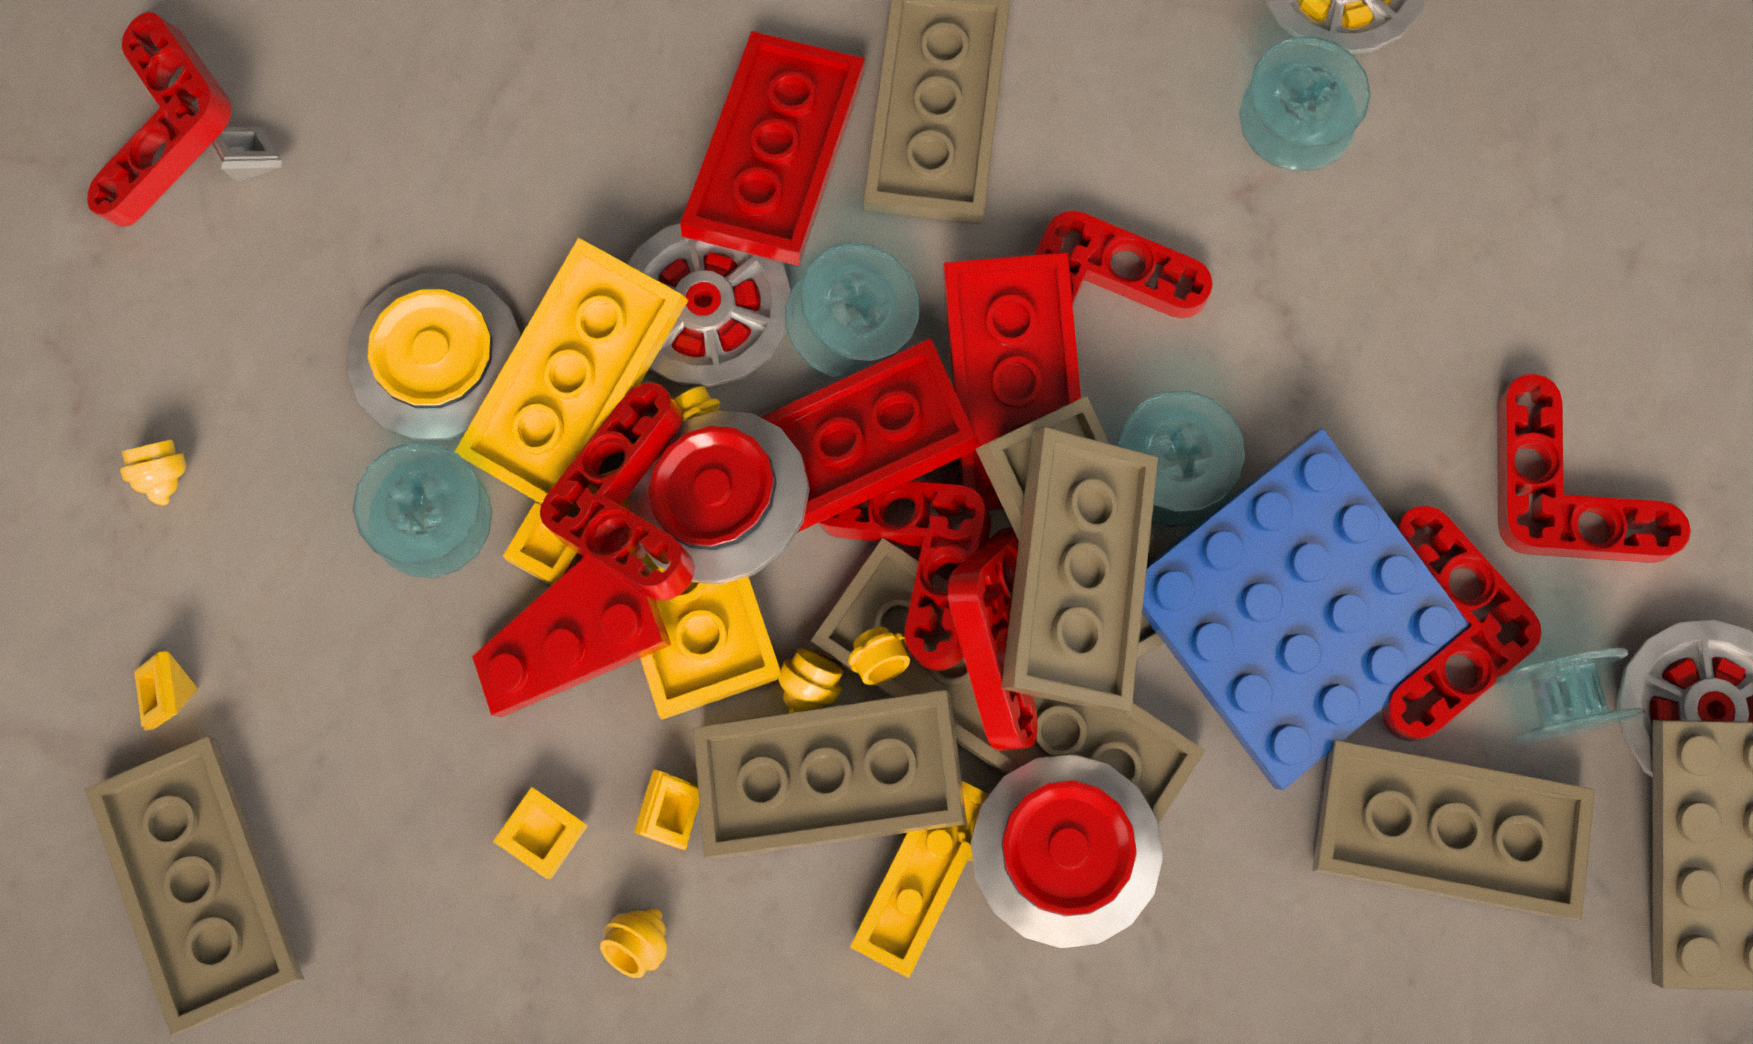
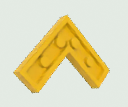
M962 781L967 824L907 833L850 946L851 949L908 979L967 861L973 862L971 840L980 807L989 794Z

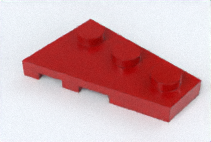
M627 527L618 528L608 535L603 545V552H614L620 549L626 543L630 529ZM584 557L472 656L491 716L504 717L671 645L655 599L649 598Z

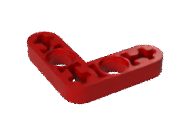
M155 12L142 13L130 22L122 37L121 48L124 56L160 108L97 173L87 192L89 209L94 214L121 227L132 225L138 221L223 132L231 117L232 105L228 96L186 37L178 28ZM153 44L160 48V50L156 53ZM183 65L180 76L169 87L172 76ZM197 98L199 99L197 104L200 110H198L196 106L191 104ZM166 142L162 156L152 165L155 153Z
M1072 210L1055 216L1047 226L1035 255L1061 253L1063 245L1061 237L1067 238L1071 230L1082 234L1080 239L1081 245H1077L1069 258L1073 305L1084 281H1087L1166 315L1182 319L1193 317L1201 312L1212 291V276L1203 263L1084 212ZM1119 252H1133L1143 261L1144 271L1135 278H1124L1114 272L1110 260ZM1159 264L1164 266L1155 289L1147 287L1152 278L1155 265ZM1181 277H1187L1193 281L1191 285L1193 292H1189L1185 300L1174 296L1176 288L1174 284H1177Z
M1535 373L1525 374L1515 379L1499 397L1497 405L1498 529L1500 537L1509 548L1526 555L1642 563L1662 562L1684 549L1689 542L1691 528L1686 515L1674 504L1654 500L1564 494L1563 402L1560 390L1553 381L1543 375ZM1526 392L1531 393L1532 403L1541 404L1542 409L1532 417L1531 433L1517 436L1515 433L1519 434L1529 425L1528 409L1524 405H1517V401ZM1527 448L1536 451L1542 456L1546 466L1545 474L1542 478H1527L1518 471L1514 460L1518 450ZM1543 491L1545 495L1541 494L1532 501V518L1536 522H1542L1544 528L1533 537H1530L1529 528L1525 525H1518L1517 519L1529 510V494ZM1515 492L1522 493V495L1517 496ZM1582 513H1595L1605 520L1609 529L1608 539L1605 543H1592L1582 536L1578 527L1579 517ZM1655 519L1658 529L1668 531L1669 538L1658 545L1655 535L1648 533H1634L1625 539L1627 528L1640 529Z
M650 382L632 388L622 398L547 493L541 504L540 517L542 523L562 544L649 598L664 601L681 595L689 587L695 571L693 559L673 536L621 506L682 425L683 414L679 404L661 384ZM648 412L656 414L653 418L644 416ZM629 434L636 440L634 444L627 438ZM619 452L625 453L624 462L616 472L610 475H599L600 466L608 456ZM590 483L598 490L595 494L587 488ZM572 509L579 512L575 518L566 515ZM624 527L630 529L629 537L620 549L614 552H603L604 542L611 532ZM648 552L652 558L662 564L670 563V565L664 572L659 570L651 571L642 560Z
M908 481L856 505L855 507L857 508H850L839 513L838 517L832 516L819 522V526L828 535L837 538L880 542L884 538L893 544L922 546L905 626V642L911 654L924 668L941 671L956 666L962 660L963 653L949 607L948 592L935 590L932 586V578L940 566L947 563L961 565L989 540L991 515L981 495L973 488L963 485ZM902 498L915 502L914 515L907 523L892 526L884 522L885 510L891 502ZM930 502H932L933 507L940 516L930 515ZM967 506L973 519L963 520L960 529L954 530L948 518L942 517L958 516L960 508ZM859 508L869 509V522L864 513L862 512V510ZM928 604L944 609L942 627L951 637L950 641H940L936 651H931L923 640L924 635L930 636L935 634L939 619L934 608L928 606Z
M1417 506L1407 511L1397 521L1395 526L1471 627L1398 686L1391 695L1389 703L1382 708L1383 722L1388 731L1398 739L1407 742L1421 741L1441 730L1529 656L1539 645L1542 635L1541 624L1534 611L1456 524L1440 509L1431 506ZM1428 525L1435 533L1429 541L1431 546L1423 544L1419 548L1415 547L1410 541V538L1415 533L1414 527L1419 530ZM1452 549L1457 556L1442 565L1436 573L1430 565ZM1454 569H1468L1477 575L1480 580L1481 591L1476 600L1466 601L1458 598L1452 592L1449 585V577ZM1495 597L1500 604L1490 611L1491 613L1478 620L1473 613L1487 605ZM1514 621L1520 628V631L1515 635L1517 643L1511 641L1503 645L1496 637L1502 629L1499 622L1505 625ZM1462 655L1474 663L1477 668L1478 677L1472 688L1462 689L1449 681L1446 676L1445 666L1450 656ZM1426 675L1428 676L1430 683L1424 680V677ZM1432 688L1442 696V698L1423 711L1422 717L1427 723L1426 725L1419 720L1410 724L1403 720L1401 714L1407 709L1405 702L1402 700L1403 697L1409 702H1414L1427 694ZM1446 700L1452 703V706L1450 708L1448 707Z
M1013 527L997 531L952 572L948 582L949 607L984 731L989 744L997 751L1029 748L1033 746L1038 731V717L1033 696L1001 689L1010 620L1009 612L1011 611L1019 540Z

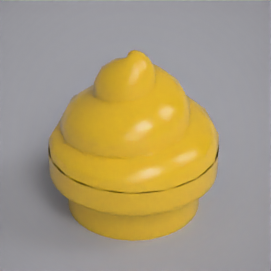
M173 439L121 451L126 466L119 468L122 479L130 482L131 487L135 491L146 493L151 502L158 505H166L169 502L170 495L178 488V478L184 474L187 467L184 454L176 453Z
M797 649L793 659H786L780 669L781 675L778 676V681L782 689L785 690L783 700L790 708L789 713L822 709L825 705L834 703L842 690L838 683L843 674L842 669L830 659L807 649Z
M655 908L646 911L632 910L613 917L604 929L605 938L600 944V949L605 959L619 972L632 978H641L647 970L657 969L667 956L668 946L665 939L666 927L661 920L663 917L662 912Z

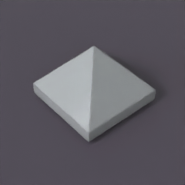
M225 127L223 132L209 146L221 170L237 182L281 168L282 159L262 127Z

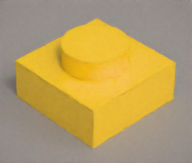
M535 502L503 554V557L512 565L552 586L578 563L582 555L562 544L541 521V505Z
M531 787L493 842L546 879L551 880L588 825Z

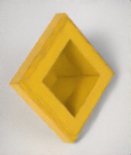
M168 651L156 653L134 671L141 727H144V731L156 729L176 715L198 690V687Z
M653 769L640 805L634 833L678 849L686 850L700 804L698 785Z

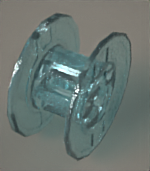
M1313 36L1289 38L1268 49L1254 67L1250 86L1244 93L1239 111L1242 134L1254 153L1275 167L1294 172L1319 170L1340 158L1352 143L1355 129L1366 117L1371 97L1367 74L1356 57L1336 42ZM1314 98L1316 100V103H1313L1310 100ZM1292 106H1295L1298 109L1293 111L1291 108Z
M847 242L823 251L809 264L804 277L793 286L785 305V329L794 350L811 368L832 378L844 379L893 356L911 339L919 320V294L910 273L893 255L870 244ZM852 308L856 314L851 315L847 310Z
M1189 390L1166 391L1141 402L1126 419L1122 434L1116 445L1158 457L1152 522L1167 527L1192 525L1203 520L1226 500L1230 490L1239 481L1245 461L1243 434L1232 414L1213 398ZM1171 446H1173L1177 458L1183 459L1188 457L1189 459L1183 472L1177 459L1166 460Z
M410 442L388 449L368 465L355 490L353 513L359 534L375 553L383 557L389 566L411 577L437 578L459 571L479 554L490 534L492 508L486 488L459 454L437 443ZM423 492L434 505V507H429L424 511L425 529L413 516V514L423 512Z
M1614 648L1572 655L1531 665L1497 677L1494 682L1498 686L1530 684L1542 727L1515 735L1511 738V744L1531 743L1578 734L1626 722L1645 715L1646 711L1643 708L1609 711L1597 671L1598 667L1623 659L1628 655V649Z

